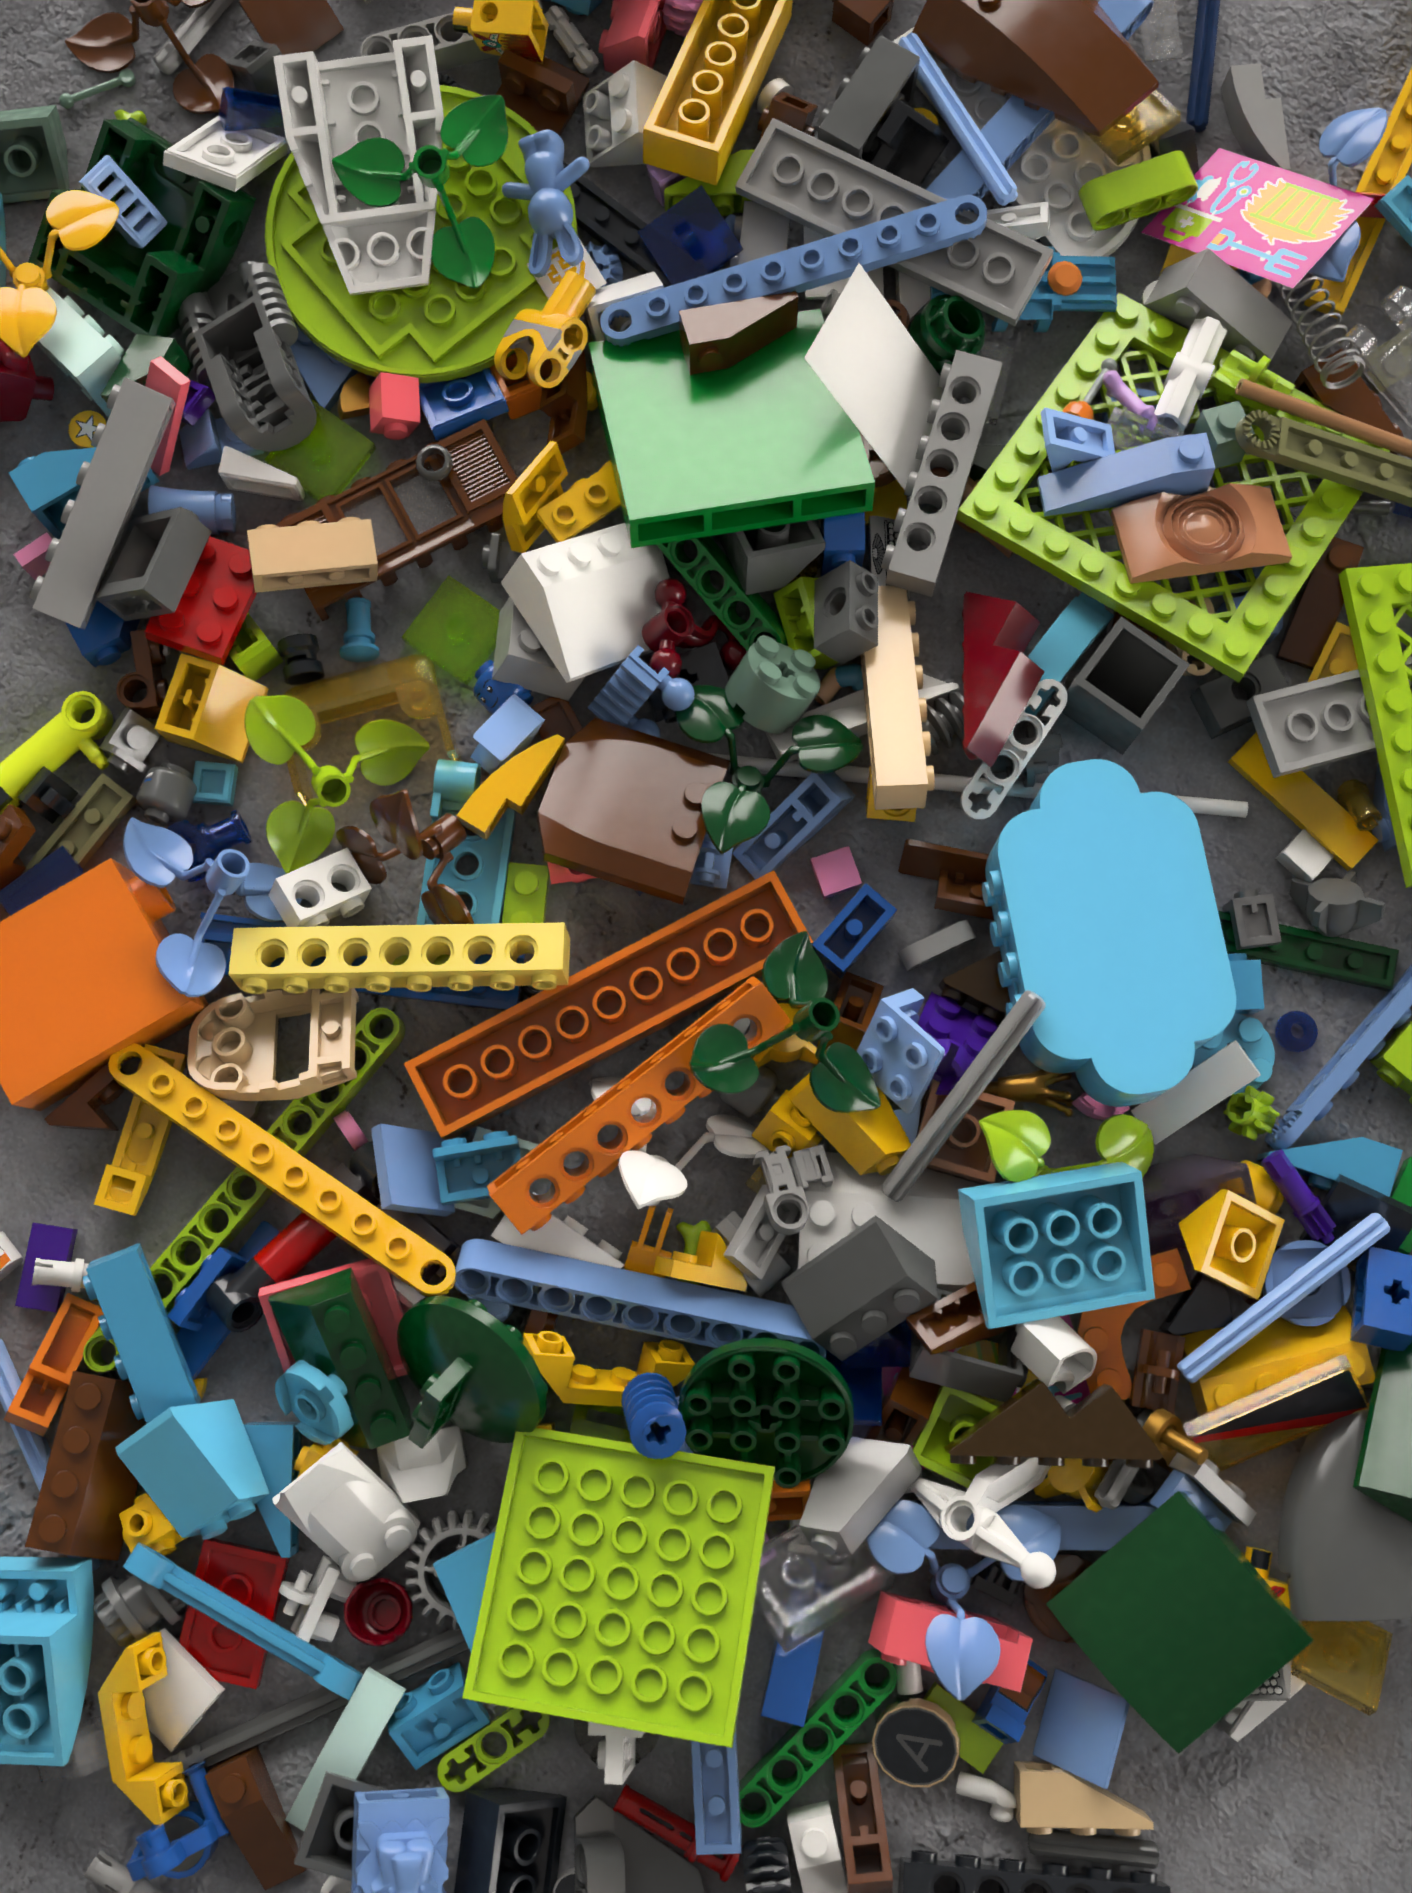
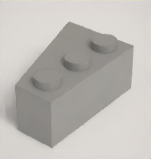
M1209 248L1164 268L1146 303L1143 304L1145 307L1188 330L1193 325L1195 318L1203 319L1208 316L1219 320L1222 327L1227 330L1220 347L1230 353L1234 349L1256 363L1264 355L1272 360L1293 322Z

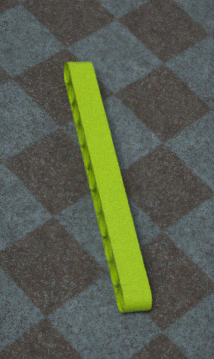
M376 1008L367 1013L356 1026L355 1051L364 1050L367 1057L365 1065L361 1069L356 1070L357 1078L338 1084L339 1094L332 1102L325 1103L322 1100L321 1091L294 1099L267 1132L304 1157L334 1122L333 1117L343 1112L402 1042L406 1029L401 1018L387 1008ZM385 1018L392 1019L394 1027L391 1035L383 1039L377 1038L374 1032L376 1024ZM308 1113L312 1120L311 1128L307 1133L298 1135L294 1129V1121L300 1114ZM238 1167L231 1172L150 1267L156 1285L159 1278L163 1275L169 1276L172 1280L173 1287L170 1295L166 1298L161 1296L167 1314L173 1309L174 1301L178 1294L186 1287H189L201 1272L200 1268L203 1261L213 1252H216L219 1247L226 1249L274 1193L254 1179L257 1186L254 1196L248 1200L243 1199L239 1191L240 1184L244 1179L251 1176ZM223 1209L228 1214V1225L222 1232H217L213 1228L212 1218L218 1210ZM191 1242L197 1243L201 1251L200 1258L194 1265H190L184 1256L185 1249ZM101 1327L87 1341L83 1351L84 1361L95 1372L116 1371L117 1368L114 1360L108 1364L101 1356V1348L107 1341ZM113 1339L108 1340L109 1342H111V1343L115 1346L116 1355H118L119 1352H118V1350H117V1347H116V1345H115L114 1340H113Z

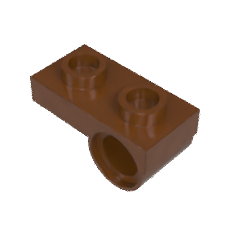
M145 629L131 631L136 672L128 673L119 680L116 694L119 701L126 708L133 710L143 718L156 719L159 717L169 688L167 680L162 679L160 666L166 664V657L162 653L164 648L162 644L146 639ZM146 688L148 690L146 697L140 702L133 703L134 694L138 690Z

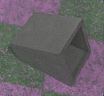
M1120 617L1072 682L1067 691L1068 701L1062 713L1123 755L1190 664Z

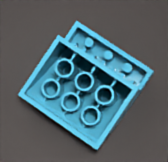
M0 1556V1764L64 1767L69 1762L82 1714L92 1652L94 1623L92 1558Z

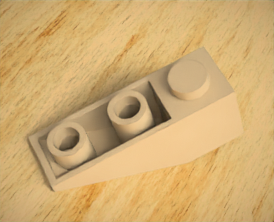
M1014 1761V1795L1017 1803V1808H1014V1816L1019 1826L1025 1827L1028 1833L1047 1835L1053 1833V1828H1070V1832L1073 1834L1088 1836L1095 1835L1097 1829H1114V1833L1118 1835L1138 1836L1141 1834V1830H1154L1153 1822L1145 1811L1104 1788L1049 1762Z

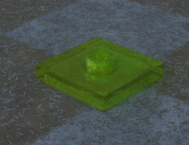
M312 400L311 402L315 407L317 416L316 425L311 434L295 446L285 450L270 452L264 460L268 465L297 477L303 490L319 501L325 496L342 493L376 450V446L368 438Z
M448 575L401 638L403 642L465 685H468L476 671L496 648L500 610Z

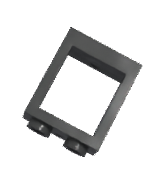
M182 507L132 518L96 593L95 599L124 621L175 613L212 531L199 521L195 513Z
M937 1288L938 1298L930 1304H928L927 1306L941 1300L942 1298L952 1294L953 1292ZM1016 1327L984 1339L998 1343V1364L950 1351L930 1355L911 1330L909 1377L1006 1402L1012 1397L1017 1387L1022 1388L1024 1386L1028 1368L1010 1351L1018 1334L1015 1331Z

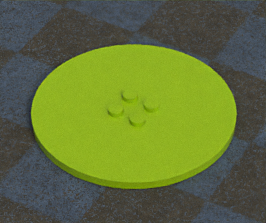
M440 85L444 118L459 104L484 95L458 87ZM505 106L508 144L502 157L492 165L474 167L469 165L462 155L457 160H447L450 175L443 186L458 223L468 217L480 218L491 230L495 242V259L491 273L486 281L479 288L475 289L447 279L435 268L431 260L429 285L350 295L311 197L299 172L292 152L290 153L275 180L269 198L265 222L266 256L268 264L274 267L295 323L316 346L342 364L364 374L377 377L380 372L411 376L419 378V383L442 382L462 378L495 365L494 357L497 347L515 316L526 308L542 311L548 302L547 296L527 266L534 234L528 216L530 200L511 199L505 197L502 193V186L506 182L529 183L525 174L524 157L518 142L521 138L538 131L525 119ZM442 141V149L445 148L449 152L454 151L453 149L446 146ZM569 186L563 193L573 207V221L571 225L577 234L575 204ZM438 193L434 234L442 227L451 226ZM556 238L553 239L552 249L558 246ZM514 350L510 351V353L507 355V357H509L510 355H512L513 353H515V351H514Z

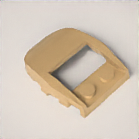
M349 988L344 993H333L323 989H308L307 992L301 994L289 993L283 989H267L266 993L244 997L242 993H237L220 998L206 1006L198 1014L191 1026L187 1058L189 1073L201 1087L214 1096L236 1101L299 1099L357 1078V1071L355 1070L356 1003L359 1002V996L355 988ZM311 1013L308 1071L299 1073V1078L278 1083L276 1081L279 1018Z

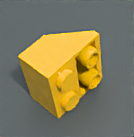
M181 653L154 729L168 742L243 763L250 745L245 731L244 720L247 705L256 696H266L269 689L220 664Z

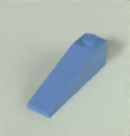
M1207 433L1160 439L1039 476L1037 484L1044 516L1118 507L1161 492L1182 496L1202 494L1208 490L1215 470V464Z

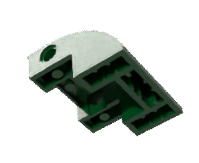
M128 118V120L104 119L86 174L105 155L110 156L167 221V225L143 248L130 245L115 226L99 243L81 251L66 249L62 245L60 238H57L51 264V278L135 334L169 337L180 328L177 315L182 302L193 293L207 292L222 277L238 247L256 199L242 189L234 192L164 166V151L173 146V144L133 118ZM110 174L97 187L99 191L102 192L115 178ZM82 186L81 189L51 191L28 263L43 268L48 235L54 230L46 218V211L51 201L56 196L67 191H85ZM123 188L110 201L115 203L125 193ZM134 202L121 214L124 218L136 207Z

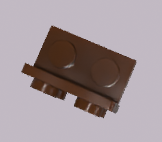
M505 49L498 60L502 84L495 95L503 96L505 106L525 119L536 131L552 130L561 136L590 85L589 78L545 56L543 64L535 63Z

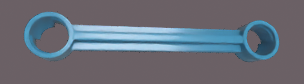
M137 1543L123 1565L127 1571L139 1579L173 1595L309 1675L325 1688L347 1700H350L363 1677L360 1671L346 1662L323 1652L177 1566L164 1555L142 1543Z

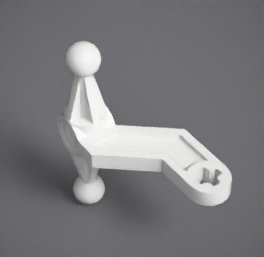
M1055 1396L1065 1412L1076 1405L1064 1396ZM1021 1457L1020 1465L993 1464L975 1476L966 1492L924 1479L921 1470L920 1476L904 1493L914 1492L949 1538L961 1542L977 1554L1019 1567L1021 1577L1030 1587L1042 1589L1048 1587L1054 1581L1056 1567L1053 1560L1043 1552L1029 1553L997 1514L999 1510L1043 1482L1051 1466L1038 1465L1037 1457ZM971 1514H974V1523L967 1531V1520Z

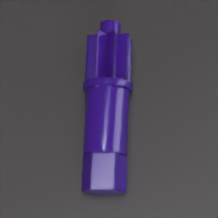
M1283 1150L1275 1151L1264 1158L1261 1163L1286 1199L1293 1210V1215L1299 1220L1310 1238L1317 1241L1321 1239L1324 1244L1334 1240L1335 1236L1332 1234V1231L1336 1227L1335 1223L1320 1203L1319 1198L1313 1195Z

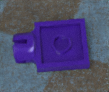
M931 992L916 1024L945 1049V1053L932 1079L940 1082L935 1094L948 1095L999 1026L989 1017L977 1015L959 1006L955 1000L949 997H941Z

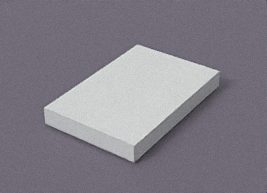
M220 114L165 150L163 165L236 192L288 154V142L286 138Z

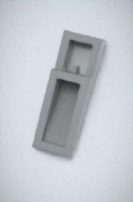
M1261 63L1230 66L1221 86V91L1232 131L1246 157L1290 171L1281 98H1265Z

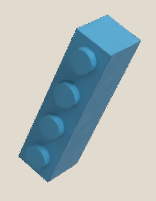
M135 1244L91 1261L86 1268L88 1275L83 1276L84 1287L90 1300L98 1299L103 1315L98 1316L99 1324L107 1341L113 1339L119 1352L118 1355L114 1356V1362L122 1380L129 1378L135 1394L130 1395L129 1398L136 1418L138 1420L144 1418L146 1424H148L170 1407L199 1404L201 1401L171 1321L167 1317V1311L141 1244Z

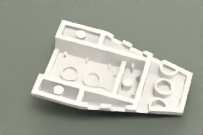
M432 35L392 40L394 52L331 61L318 62L313 51L273 56L285 137L350 295L429 285L437 189L425 186L420 181L417 173H415L408 181H400L401 195L397 202L386 207H372L359 201L344 187L334 170L332 159L365 139L381 137L394 142L400 148L405 159V168L402 173H405L409 168V163L413 162L414 155L419 148L425 145H433L442 150L440 131L444 120V112Z
M825 1152L834 1181L832 1186L826 1188L824 1184L822 1185L821 1180L809 1182V1187L804 1189L809 1205V1216L804 1228L799 1232L797 1270L868 1220L877 1216L935 1261L938 1289L954 1293L975 1281L963 1234L958 1189L981 1186L980 1184L926 1168L903 1200L896 1202L883 1193L882 1184L889 1174L880 1176L878 1172L860 1175L840 1153Z

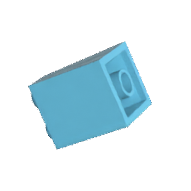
M234 1399L170 1407L115 1447L119 1458L182 1538L201 1535L202 1539L206 1540L216 1537L228 1529L226 1523L250 1515L256 1510L254 1504L270 1494Z

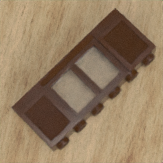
M483 419L441 441L428 444L441 445L452 456V470L444 479L429 481L423 478L417 471V455L407 460L399 459L388 465L386 471L372 478L363 477L355 481L350 489L338 495L325 496L317 501L315 505L299 513L289 514L275 525L279 527L297 526V524L309 520L319 523L338 522L345 517H357L361 520L371 519L378 562L377 580L381 579L384 586H390L398 580L395 571L415 561L419 568L431 565L433 559L430 553L450 543L454 550L463 549L468 545L466 535L485 525L490 533L500 530L503 527L501 517H503L505 493L515 483L517 477L486 420ZM439 454L430 455L425 460L424 469L431 472L438 471L444 465L445 458ZM375 581L304 588L323 622L329 619L324 607L344 597L346 600L357 597L363 598L360 589Z

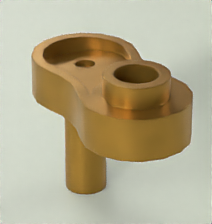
M1163 1408L1156 1410L1143 1425L1144 1431L1164 1456L1160 1460H1155V1462L1169 1472L1173 1470L1168 1465L1177 1452L1198 1465H1202L1206 1461L1208 1450L1195 1443L1192 1439L1193 1436L1184 1431L1181 1419Z

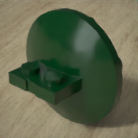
M449 1296L423 1298L404 1314L398 1325L397 1345L402 1363L411 1381L420 1392L419 1395L423 1397V1400L411 1415L414 1425L409 1436V1440L421 1449L428 1444L448 1421L478 1438L497 1443H513L515 1432H533L544 1417L548 1387L543 1381L534 1359L523 1345L524 1339L522 1334L514 1326L504 1325L496 1317L488 1313L486 1307L481 1302L475 1299H470L467 1302Z
M744 1339L728 1343L709 1352L689 1371L682 1385L678 1403V1410L682 1414L686 1428L685 1442L694 1454L775 1467V1481L784 1488H793L800 1482L810 1480L828 1470L843 1455L853 1432L854 1404L849 1387L842 1375L829 1361L816 1352L799 1344L779 1339Z

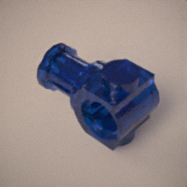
M238 810L232 811L230 817L210 826L205 822L193 826L190 825L188 820L176 822L167 828L184 838L188 844L196 843V852L193 855V863L189 870L203 864L207 858L215 861L219 853L225 849H229L242 842L246 845L252 843L250 832ZM207 871L187 879L188 882L205 878Z

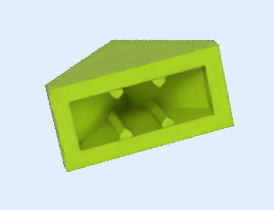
M248 613L229 655L245 677L257 681L281 664L283 659Z

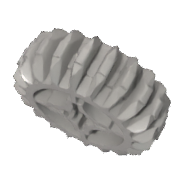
M473 1509L465 1511L463 1522H460L456 1510H451L447 1517L448 1526H446L442 1518L439 1516L435 1517L432 1520L435 1533L425 1527L418 1532L426 1545L413 1542L409 1547V1550L420 1558L408 1559L405 1562L406 1569L418 1571L417 1575H412L405 1581L407 1587L420 1586L421 1590L411 1597L412 1602L418 1603L425 1598L428 1604L422 1610V1615L427 1617L434 1609L439 1611L440 1614L436 1619V1625L443 1626L448 1615L452 1616L453 1630H460V1626L448 1599L437 1590L432 1581L431 1573H435V1577H438L433 1565L438 1560L431 1559L436 1545L449 1536L460 1534V1543L457 1545L456 1550L458 1551L475 1542L473 1537L481 1539L496 1531L497 1524L492 1531L486 1528L490 1521V1514L488 1513L482 1515L478 1524L473 1523Z

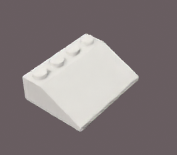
M622 523L520 554L501 581V584L566 683L623 663L638 645L644 649L640 656L654 652L645 644L642 629L650 619L661 611L662 607L657 604L655 599V589L662 580L669 578L663 553L658 546L650 545L631 548L626 524Z

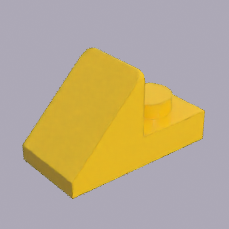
M701 1231L696 1255L673 1251L672 1259L656 1256L653 1273L746 1292L747 1282L740 1269L723 1256L727 1246L717 1233Z

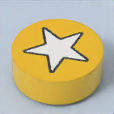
M90 410L82 411L70 421L68 428L69 436L79 449L94 448L91 446V442L99 423L105 425L107 423L100 413Z

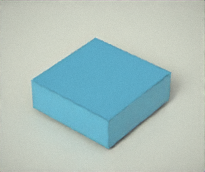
M195 761L193 782L197 787L193 803L233 807L238 767L235 764Z

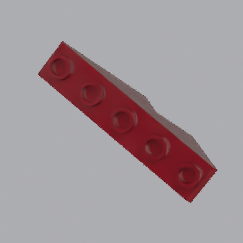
M966 591L963 596L962 610L964 621V641L962 642L964 652V673L962 674L964 684V705L962 707L964 739L962 745L969 759L973 761L980 759L986 765L992 767L1045 672L1023 654L1040 621L1015 601Z

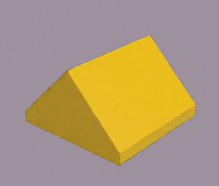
M1221 1189L1180 1221L1178 1225L1196 1271L1252 1299L1259 1300L1285 1220L1230 1190Z

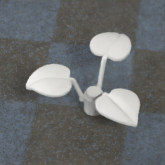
M600 1077L590 1080L589 1085L591 1086V1095L594 1101L623 1078ZM640 1098L636 1100L631 1108L632 1115L642 1116L646 1114L651 1108V1099ZM719 1114L708 1118L706 1128L709 1132L704 1133L675 1166L661 1156L647 1154L646 1144L639 1150L624 1152L619 1159V1170L630 1197L637 1209L645 1206H656L661 1200L673 1199L682 1195L687 1188V1180L681 1170L708 1142H714L715 1147L721 1153L737 1158H754L757 1152L768 1150V1153L772 1152L751 1136L756 1128L750 1123L736 1116Z

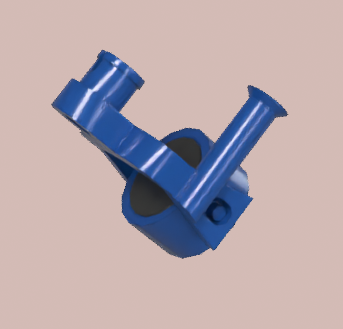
M206 1760L181 1773L188 1776L198 1802L189 1801L187 1808L167 1822L160 1825L153 1824L148 1831L136 1838L137 1845L130 1861L126 1864L133 1882L145 1877L151 1880L161 1875L175 1879L192 1876L211 1858L218 1847L219 1839L231 1835L219 1814L206 1781L205 1775L207 1773L204 1768Z

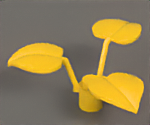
M80 190L67 191L56 196L46 211L47 221L54 230L48 235L43 268L32 263H22L15 267L0 246V259L8 269L10 276L13 277V283L16 288H0V338L18 355L25 358L33 346L51 329L56 320V305L46 291L49 289L47 279L52 277L51 264L57 238H60L62 245L71 251H81L96 245L110 232L118 219L119 207L116 203L96 194Z

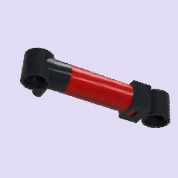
M373 1141L363 1144L355 1151L350 1160L349 1169L342 1163L330 1175L374 1206H377L380 1202L375 1197L380 1199ZM301 1212L236 1273H227L214 1280L206 1292L208 1306L230 1331L235 1333L249 1330L256 1325L263 1315V1309L258 1297L259 1288L291 1280L328 1246L337 1235Z

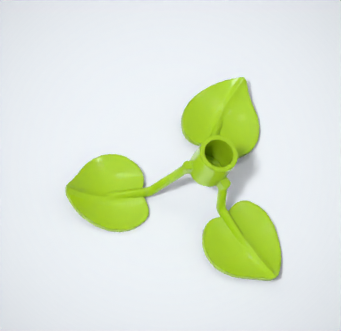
M287 695L256 696L251 699L247 705L244 720L246 735L252 749L261 759L275 765L286 763L296 752L313 773L311 785L318 797L309 799L306 806L299 801H286L273 809L267 819L266 836L268 843L279 859L284 871L290 873L312 863L328 847L335 833V821L332 813L321 807H337L348 800L351 793L349 783L354 780L353 773L359 762L360 770L368 781L381 786L392 785L404 779L413 770L420 758L430 749L429 743L417 731L406 724L388 719L374 720L363 725L356 732L354 743L360 754H356L351 758L345 773L331 765L319 768L301 747L307 744L315 734V717L310 708L301 700Z
M1007 1110L991 1114L979 1120V1125L985 1135L990 1157L996 1170L1003 1178L1011 1182H1020L1031 1179L1034 1176L1121 1161L1142 1171L1143 1178L1153 1159L1154 1142L1152 1132L1146 1123L1131 1115H1113L1104 1120L1099 1126L1095 1142L1097 1152L1102 1160L1060 1168H1049L1041 1157L1049 1149L1051 1136L1047 1125L1038 1115L1023 1110Z

